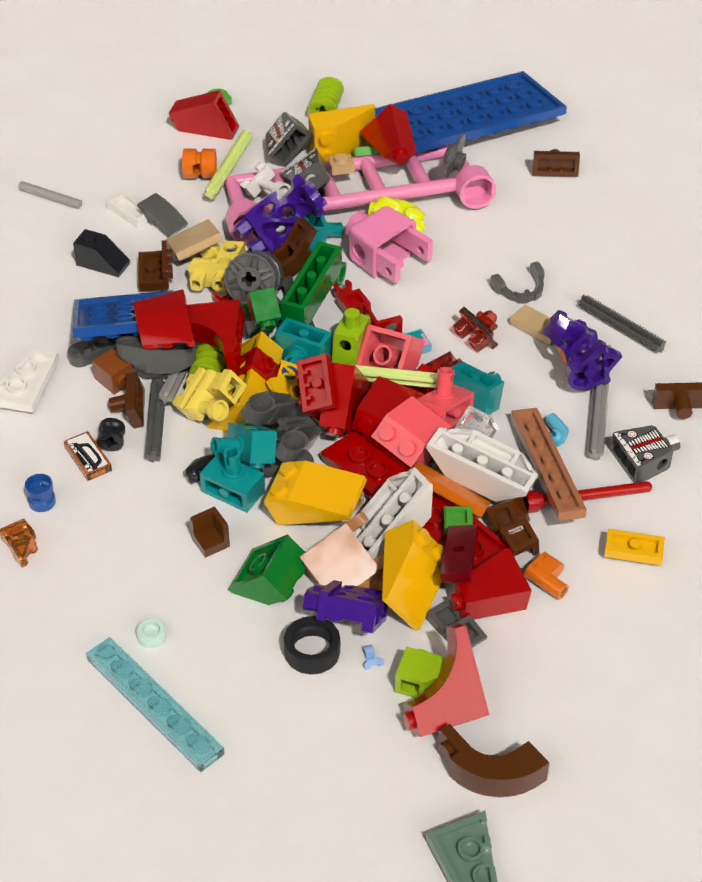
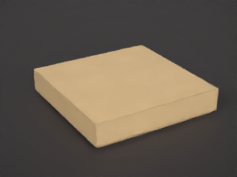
M207 219L166 240L177 259L181 261L221 242L223 239L216 227Z

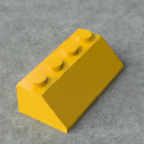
M262 331L242 344L241 355L257 346L278 365L281 363L284 349ZM248 359L241 364L240 368L246 364ZM252 368L238 376L247 384L242 395L235 405L228 404L229 413L226 419L215 421L209 418L207 427L228 431V423H248L243 419L240 412L252 395L271 391L266 380ZM236 387L228 392L230 396L235 392Z

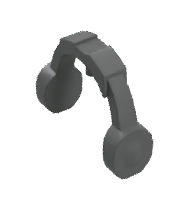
M538 261L530 264L531 275L538 283V287L532 292L528 289L524 291L525 293L511 291L499 274L491 275V286L497 294L502 293L519 304L536 301L542 296L543 279L545 276L544 269Z

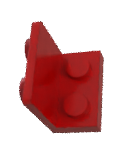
M326 353L296 361L297 371L295 372V377L300 386L301 394L298 399L299 406L303 413L318 421L320 420L321 411L337 407L331 359Z

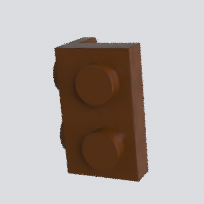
M162 240V251L138 252L139 291L169 289V279H173V266L168 264L173 263L172 249H167V240Z

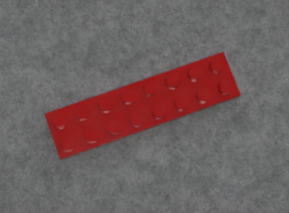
M355 430L321 451V459L332 468L365 476L367 481L363 488V493L370 500L389 477L412 469L375 439ZM433 492L431 518L422 528H425L430 536L445 548L447 534H444V506L458 505ZM474 516L473 525L477 524L478 538L473 569L503 549L508 548L504 540Z

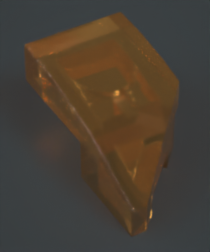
M24 518L0 528L1 539L11 549L13 557L22 568L28 564L27 557L38 550L35 541L37 538L35 531Z

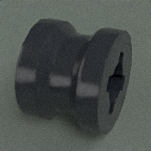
M116 418L103 419L99 423L98 446L106 451L121 449L124 445L125 424Z

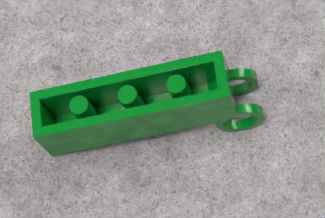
M321 241L317 243L280 303L281 324L287 317L309 325L332 285L337 284L340 286L343 283L347 265L346 262L342 261V247Z

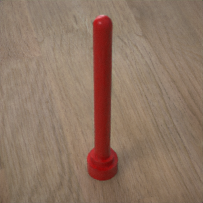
M645 481L578 490L582 501L650 492L652 484ZM536 490L529 491L523 497L528 513L539 512V509H543L545 505H551L546 494L537 493Z

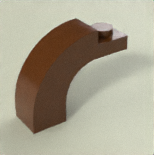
M297 217L284 243L271 252L282 264L284 277L296 275L312 253L309 247L317 230L302 217ZM247 276L248 280H251L252 282L256 281L255 276Z
M450 724L439 731L438 749L443 758L449 761L448 775L467 790L490 797H510L531 791L547 780L550 762L529 741L508 754L492 756L480 753L472 748Z

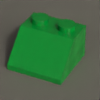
M288 534L252 548L228 590L233 594L266 605L287 601L294 593L293 587L297 580L306 571L304 563L299 558L305 551Z

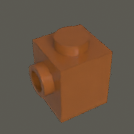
M113 348L92 360L95 380L113 395L126 388V374L132 373L134 366L120 358Z

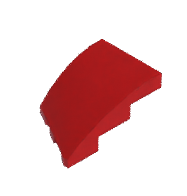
M184 289L134 302L143 350L172 348L177 343L185 342L188 347L196 346Z

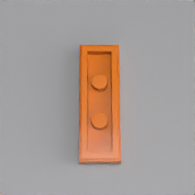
M421 462L414 466L433 484V492L458 506H472V514L482 518L486 508L491 503L490 501Z

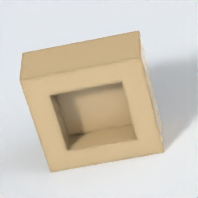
M339 153L328 157V165L332 176L355 173V164L351 154Z

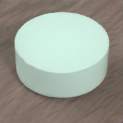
M156 618L143 620L136 629L138 642L147 648H155L162 645L167 637L165 624Z

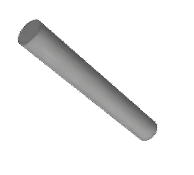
M24 181L19 183L18 188L21 191L80 209L82 206V200Z

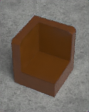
M522 497L504 500L486 508L496 535L501 533V528L525 517L528 522L530 521Z
M215 506L190 517L192 540L205 558L230 547L228 524Z
M526 517L500 529L501 539L506 542L514 557L527 550H531L534 556L540 553L539 539Z

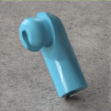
M551 413L546 417L545 422L552 429L550 435L555 446H560L565 443L569 429L555 413Z

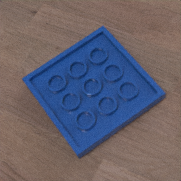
M173 290L74 299L73 337L80 338L82 341H89L95 339V336L105 335L107 338H117L121 334L126 333L140 336L134 302L170 293Z

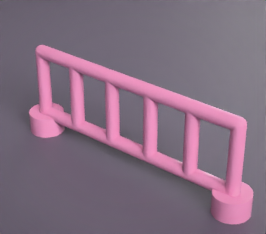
M449 145L439 147L437 150L420 152L404 163L416 183L387 188L376 168L398 164L384 158L381 154L353 157L352 159L355 164V171H362L371 190L340 195L330 171V181L321 186L326 196L323 198L328 203L322 208L324 211L369 205L371 201L376 202L380 196L409 199L456 191L465 206L478 209L488 205L493 200L496 194V185L484 167L470 165L467 160L462 169L458 171L456 177L431 181L420 161L444 158L445 151ZM286 168L272 169L276 175L270 181L274 183L278 181L287 183L280 174ZM258 172L228 176L224 182L232 203L226 212V224L231 237L235 241H243L245 244H250L256 239L255 236L250 232L241 238L233 227L242 219L240 215L254 206L256 202L245 200L241 190L243 187L239 185L244 179L251 181ZM273 205L265 206L263 211L267 213ZM283 208V215L289 217L292 208Z

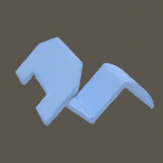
M372 644L363 646L367 660L364 663L365 670L370 669V666L384 665L382 658H375Z

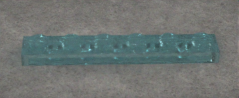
M111 637L86 653L87 660L200 773L225 755L224 747Z

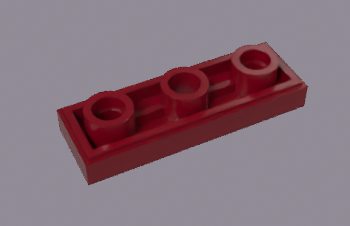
M477 524L448 527L440 570L441 582L462 584L465 581H471L478 538Z

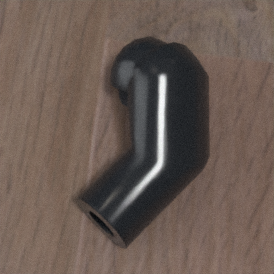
M214 454L194 459L185 469V476L188 477L189 483L194 484L200 481V472L215 457Z

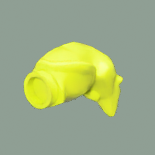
M385 196L378 197L376 202L371 201L368 215L384 206H389L415 220L416 230L423 233L426 227L425 215L416 205L406 200Z

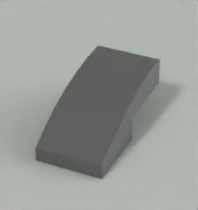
M157 193L137 204L151 224L156 222L167 238L184 229L188 224L184 217Z
M450 599L426 613L427 621L446 641V626L456 623L466 625L472 648L487 639V635L470 614L460 619L458 611L452 609Z

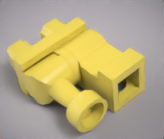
M223 241L221 247L215 244L202 250V258H193L192 262L188 265L191 289L201 291L204 287H212L217 292H224L226 290L224 283L225 269L229 262L237 255L246 253L245 243L243 241ZM229 248H236L235 251L228 252Z
M198 367L195 374L188 376L186 380L187 387L183 393L177 395L172 403L191 421L196 422L198 420L200 422L206 414L212 420L223 421L229 413L228 404L235 405L247 384L232 370L224 369L223 372H216L211 369L206 371L204 368ZM236 387L235 392L230 396L228 392Z

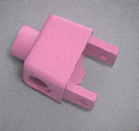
M384 206L371 215L363 211L356 212L348 220L345 231L349 236L350 259L374 278L382 274L392 282H398L400 280V269L404 267V260L413 253L426 262L432 259L433 240L416 230L415 220L389 206Z

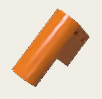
M547 552L540 554L524 572L526 578L559 600L565 596L569 588L566 583L557 578L563 571L564 564Z

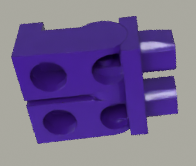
M333 580L327 586L315 584L312 591L307 590L304 594L303 609L317 612L316 620L326 621L329 619L338 622L345 619L362 623L361 631L374 633L386 621L388 605L382 600L381 590L354 585L342 586V581Z

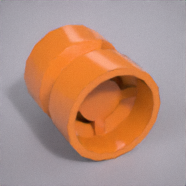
M183 149V178L197 179L201 175L203 179H212L217 171L216 149H202L201 152H198L197 149Z

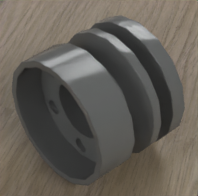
M262 250L237 255L229 262L224 275L227 292L234 300L239 299L241 304L247 303L246 297L252 291L274 287L276 294H278L284 281L282 264L276 256ZM247 276H255L256 281L252 282L251 280H248Z

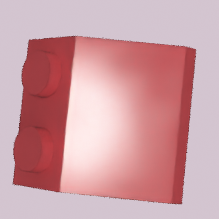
M368 324L356 365L415 370L419 365L425 341L411 335Z
M411 396L385 415L371 437L413 468L418 462L427 466L431 461L432 456L426 449V446L438 428L443 427L449 430L453 429L454 426L414 396Z

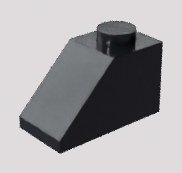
M84 229L73 243L77 266L119 278L130 264V259L105 234Z

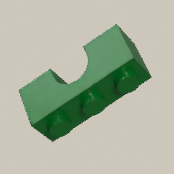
M274 287L248 293L246 297L247 303L242 306L247 338H252L261 331L270 337L269 334H272L281 319Z

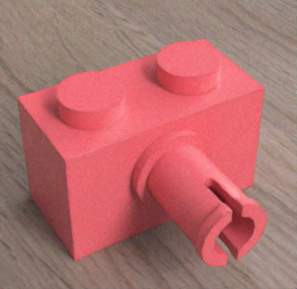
M440 367L437 370V389L418 398V400L452 426H455L472 416L474 392L453 384L454 369Z

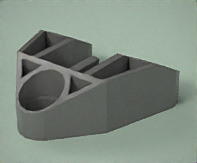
M128 333L116 340V354L145 373L175 374L188 368L195 362L196 346L188 347L185 342L177 343L172 348L143 350L140 336Z
M273 391L254 394L248 399L240 412L243 419L252 425L279 424L278 431L286 432L276 444L275 456L282 462H295L310 450L322 433L318 423L311 416L303 413L299 403L290 394Z

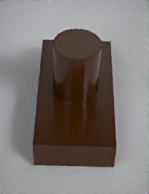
M558 149L534 151L532 174L535 176L578 177L580 152L559 151Z
M137 372L126 374L125 394L109 398V407L112 413L125 411L133 428L143 427L145 388Z
M702 382L655 383L652 399L653 409H675L678 418L687 419L691 417L693 408H702Z

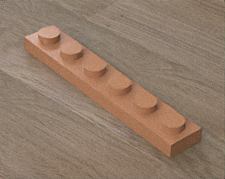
M538 409L512 410L511 421L534 470L538 474V479L558 521L586 518L587 509Z

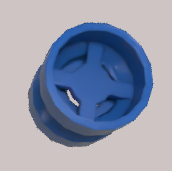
M34 474L27 478L25 481V491L28 495L27 500L30 509L35 512H46L52 509L56 503L51 477L46 474Z

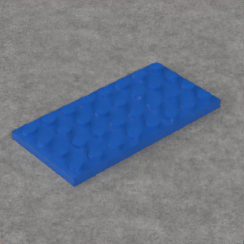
M524 71L392 104L407 112L417 151L414 155L427 150H437L439 147L447 146L451 143L456 144L462 133L465 134V141L475 140L481 136L497 134L500 131L517 129L519 126L536 124L538 121L555 119L558 116L565 115L567 108L565 104ZM388 105L375 108V117Z

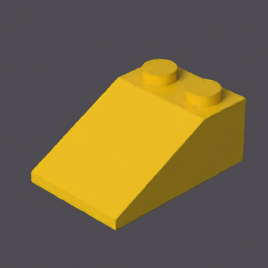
M369 104L308 114V130L312 133V136L309 138V152L317 148L326 162L330 156H335L339 153L351 154L352 156L354 148L371 146L361 135L360 131L375 118V105Z
M310 461L284 462L281 464L267 493L264 504L277 525L350 520L367 479L363 475Z
M411 520L385 531L382 600L410 627L417 631L421 629L426 613L429 611L440 587V570L445 548L438 544L425 528H422L415 520Z

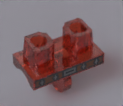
M466 307L459 310L461 318L453 325V329L461 339L470 332H473L474 334L467 340L477 353L487 345L492 350L498 346V343L493 339V331L498 327L495 323L497 315L493 311L488 310L484 313L479 311L475 316Z

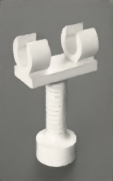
M259 162L254 168L259 172L251 181L244 179L239 185L245 189V193L254 198L263 188L271 191V193L276 191L278 200L291 187L283 181L276 183L270 181L276 174L263 162Z

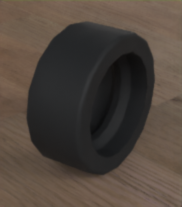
M316 616L302 617L294 621L286 629L284 635L286 661L298 672L310 675L320 674L331 669L338 662L341 653L339 630L329 620H316ZM306 636H318L327 640L330 643V647L320 654L309 655L296 650L295 643Z

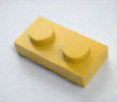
M608 529L604 557L661 566L665 537Z

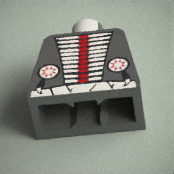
M283 112L281 116L274 120V124L265 135L267 155L286 167L312 136V133L302 122L287 112Z
M317 148L280 172L290 186L291 180L296 174H299L306 181H312L316 189L331 179L329 167Z
M650 425L613 432L610 451L633 483L645 482L670 468L673 451L680 449V441L675 434L663 437L656 426Z

